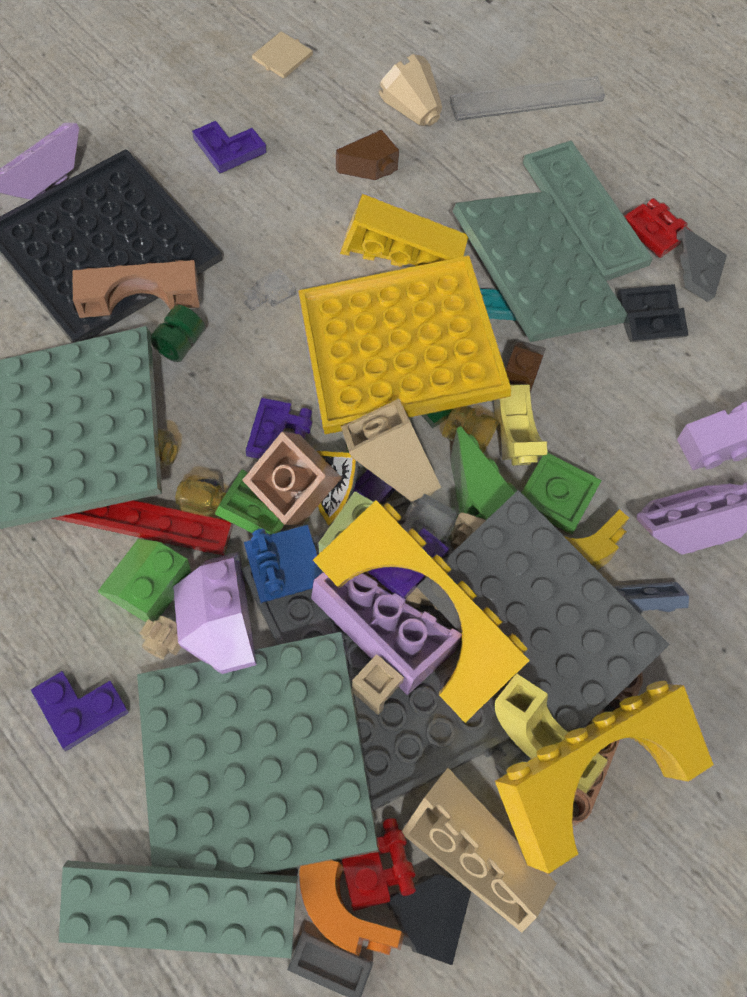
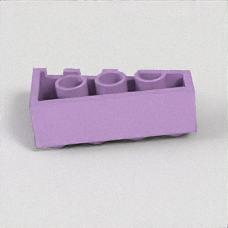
M747 401L734 408L729 415L723 410L689 423L684 427L677 441L692 470L703 467L708 470L719 466L723 461L730 459L740 461L747 457Z

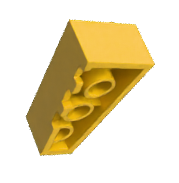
M362 194L347 228L340 254L350 256V252L363 254V259L374 261L375 257L391 260V265L399 267L407 264L419 266L463 257L468 236L456 229L449 228L428 218L418 216L402 208Z

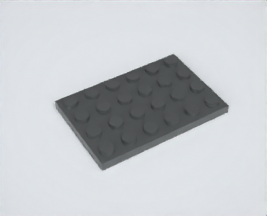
M519 490L444 560L452 569L447 575L456 584L461 580L466 583L477 595L472 601L482 611L488 607L502 621L498 628L507 637L513 633L528 648L524 655L530 661L517 674L548 694L547 708L556 722L567 732L584 728L670 645ZM426 577L417 588L462 634L458 612L452 600L443 588L429 577Z

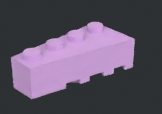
M323 572L314 579L311 599L371 659L377 654L404 677L403 683L399 688L406 695L412 692L456 651L462 638L460 632L453 628L450 631L436 622L437 618L425 611L422 614L406 604V599L396 593L391 595L377 586L378 582L363 573L354 577L340 588Z

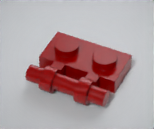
M652 198L647 203V206L643 203L624 216L641 242L659 258L680 245L681 241L677 240V233L684 227L688 228V223L684 219H678L670 212L669 206L664 202H658L655 198Z
M395 818L386 819L382 823L385 835L378 837L379 852L341 859L353 911L390 902L388 886L398 884L403 896L411 895L416 891L413 882L415 877L412 862L407 860L404 849L407 842L402 830H399ZM390 852L393 867L383 870L379 855Z

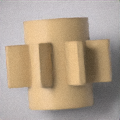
M160 616L155 622L148 619L139 632L142 635L141 638L145 640L141 647L157 658L164 659L169 653L176 656L181 648L178 643L177 623L164 616Z

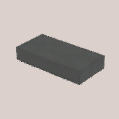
M302 931L287 970L343 996L361 997L374 962Z

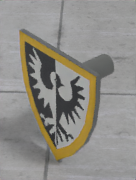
M316 451L342 477L318 505L319 511L327 525L331 526L350 499L355 482L360 479L364 472L357 470L358 461L353 459L350 453Z

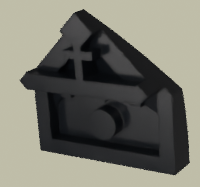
M440 874L422 876L414 883L416 891L413 894L403 896L401 892L393 893L390 895V902L386 904L388 909L393 911L399 928L404 933V945L410 946L412 952L448 965H453L471 891L461 882Z

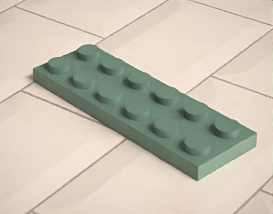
M572 140L524 156V166L541 192L545 191L552 197V203L558 212L565 217V223L571 232L578 237L579 244L585 253L592 258L593 265L600 276L609 281L650 266L653 260L652 256Z
M67 860L62 867L59 942L291 958L298 876Z

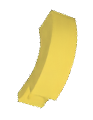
M516 673L495 700V712L500 724L509 737L527 756L533 759L537 756L536 752L539 749L548 745H556L565 740V735L568 732L550 714L547 708L548 694ZM597 753L585 768L577 788L587 794L607 765L608 760Z

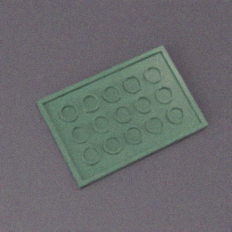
M545 191L456 203L453 209L454 215L530 342L624 323L627 312L606 280L600 276L594 267L592 258L585 253L579 244L578 237L571 232L565 223L566 219L552 203V197Z

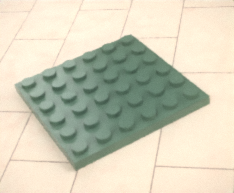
M147 326L0 360V529L162 494L151 332Z
M342 632L254 650L255 666L224 674L219 673L211 665L203 661L137 674L152 866L269 874L299 868L304 865L330 860L334 861L380 851Z

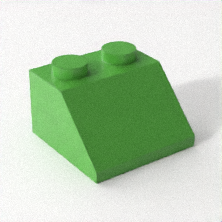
M137 539L100 587L98 593L144 622L148 619L155 622L174 599L173 586L192 571L187 558L164 544Z

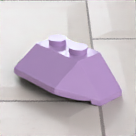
M63 123L1 167L0 194L31 200L46 192L45 189L51 184L57 185L63 182L68 177L67 173L74 168L79 134L77 123Z
M747 482L743 483V486L735 484L707 485L650 501L637 514V521L654 538L682 555L739 539L747 531Z
M239 552L206 560L173 586L179 645L203 662L211 665L213 669L221 674L256 665Z

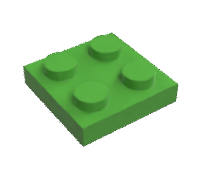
M547 452V455L542 456L521 493L552 525L572 535L602 480Z

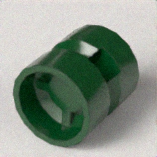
M174 305L165 316L164 323H160L151 334L152 346L159 354L170 361L181 362L191 349V344H195L205 331V324L191 309L183 305Z

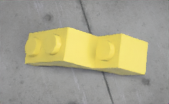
M510 385L511 397L494 400L495 426H501L502 460H511L512 466L538 463V457L547 455V441H543L540 438L535 426L531 406L530 385Z

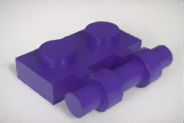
M261 398L245 450L246 457L260 459L282 431L286 432V428L293 429L295 431L294 434H300L305 439L306 434H309L312 428V411L308 408H302L299 416L291 415V403Z

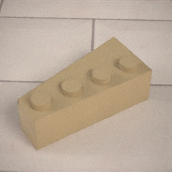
M449 768L445 770L424 797L402 830L407 839L521 933L538 917L557 884L548 873L527 866L518 841Z

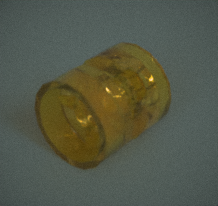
M470 405L453 408L444 426L442 437L454 443L456 430L461 426L467 434L475 437L480 450L484 453L497 429L499 420L484 412L477 415L475 408Z

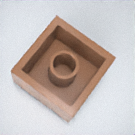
M282 431L242 481L284 525H302L342 477L300 434Z

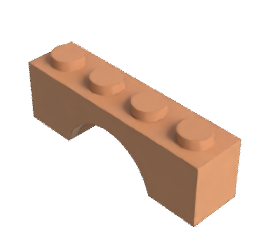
M194 260L73 270V301L80 318L108 316L119 301L127 296L138 293L152 294L161 298L170 310L174 305H183L187 308L200 307L198 278Z

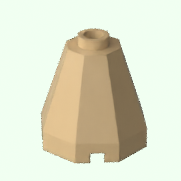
M413 54L407 57L410 61L409 63L404 65L400 61L385 75L380 82L383 90H379V95L385 103L418 125L431 126L439 120L442 104L429 62L424 56Z

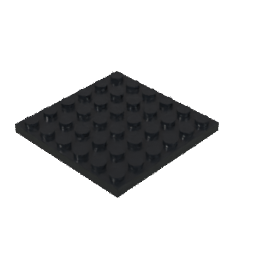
M127 149L0 216V255L71 343L91 339L159 298L147 293L133 294L119 301L108 316L80 318L73 301V270L194 260L198 275L222 261V253Z

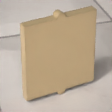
M281 31L252 54V59L265 66L267 71L271 70L280 77L286 78L313 55V50L301 44L299 39H293Z

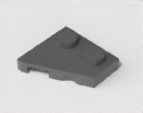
M684 227L677 233V240L683 241L684 253L680 255V259L684 269L685 288L708 302L716 295L727 255Z

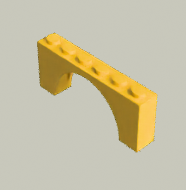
M375 500L320 552L313 561L340 588L364 572L384 567H399L419 572L443 588L458 612L462 629V646L456 669L447 684L439 692V696L464 722H467L530 661L524 655L528 648L513 633L507 637L498 628L502 621L488 607L482 611L472 601L477 595L466 583L461 580L456 584L447 575L452 569L439 555L436 554L431 558L422 549L427 543L414 529L411 528L406 532L399 525L398 521L402 517L389 503L381 506Z
M658 681L646 687L647 691L643 694L624 699L620 702L621 707L612 712H605L593 718L594 723L585 728H578L568 732L565 735V740L556 745H548L539 749L536 752V757L528 762H520L510 766L506 770V775L495 780L527 866L550 874L579 854L575 844L572 824L576 789L589 762L608 744L623 738H631L641 744L652 755L664 777L687 782L714 765L684 685L668 684L667 681Z

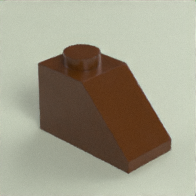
M382 129L336 150V171L339 174L377 180L391 175L398 170L399 149Z
M521 340L516 342L506 368L510 385H530L531 393L546 350L545 348Z

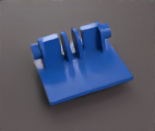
M308 525L271 535L266 533L265 529H258L252 533L253 537L251 540L244 542L260 603L313 589L314 579L323 573L313 561L317 553Z

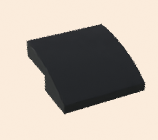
M675 284L620 289L616 293L617 299L627 312L623 324L630 342L682 338L689 335L684 308H679Z

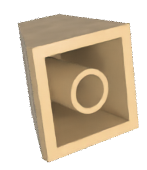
M399 399L341 426L351 457L411 502L427 498L441 488Z

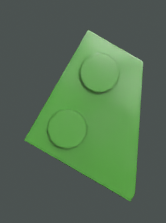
M242 469L219 504L215 515L251 533L258 529H265L266 533L270 535L279 533L284 524L242 481L248 474Z

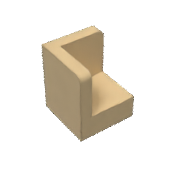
M376 654L352 680L353 694L379 715L384 709L385 701L403 683L404 677Z

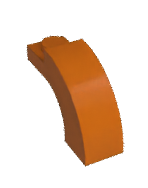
M330 860L300 866L299 882L305 908L315 926L328 940L360 956L363 940L369 941L367 949L385 955H390L391 948L401 950L404 938L402 931L358 919L348 911L340 891L343 866L339 862Z

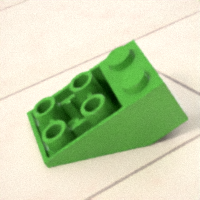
M461 426L458 427L450 461L459 514L463 512L487 520L517 492V489L509 482L507 483L499 474L496 463L491 458H486L480 450L475 437L467 434Z

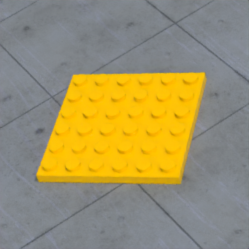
M469 255L298 290L325 435L341 432V426L397 399L400 400L409 418L511 397V386Z

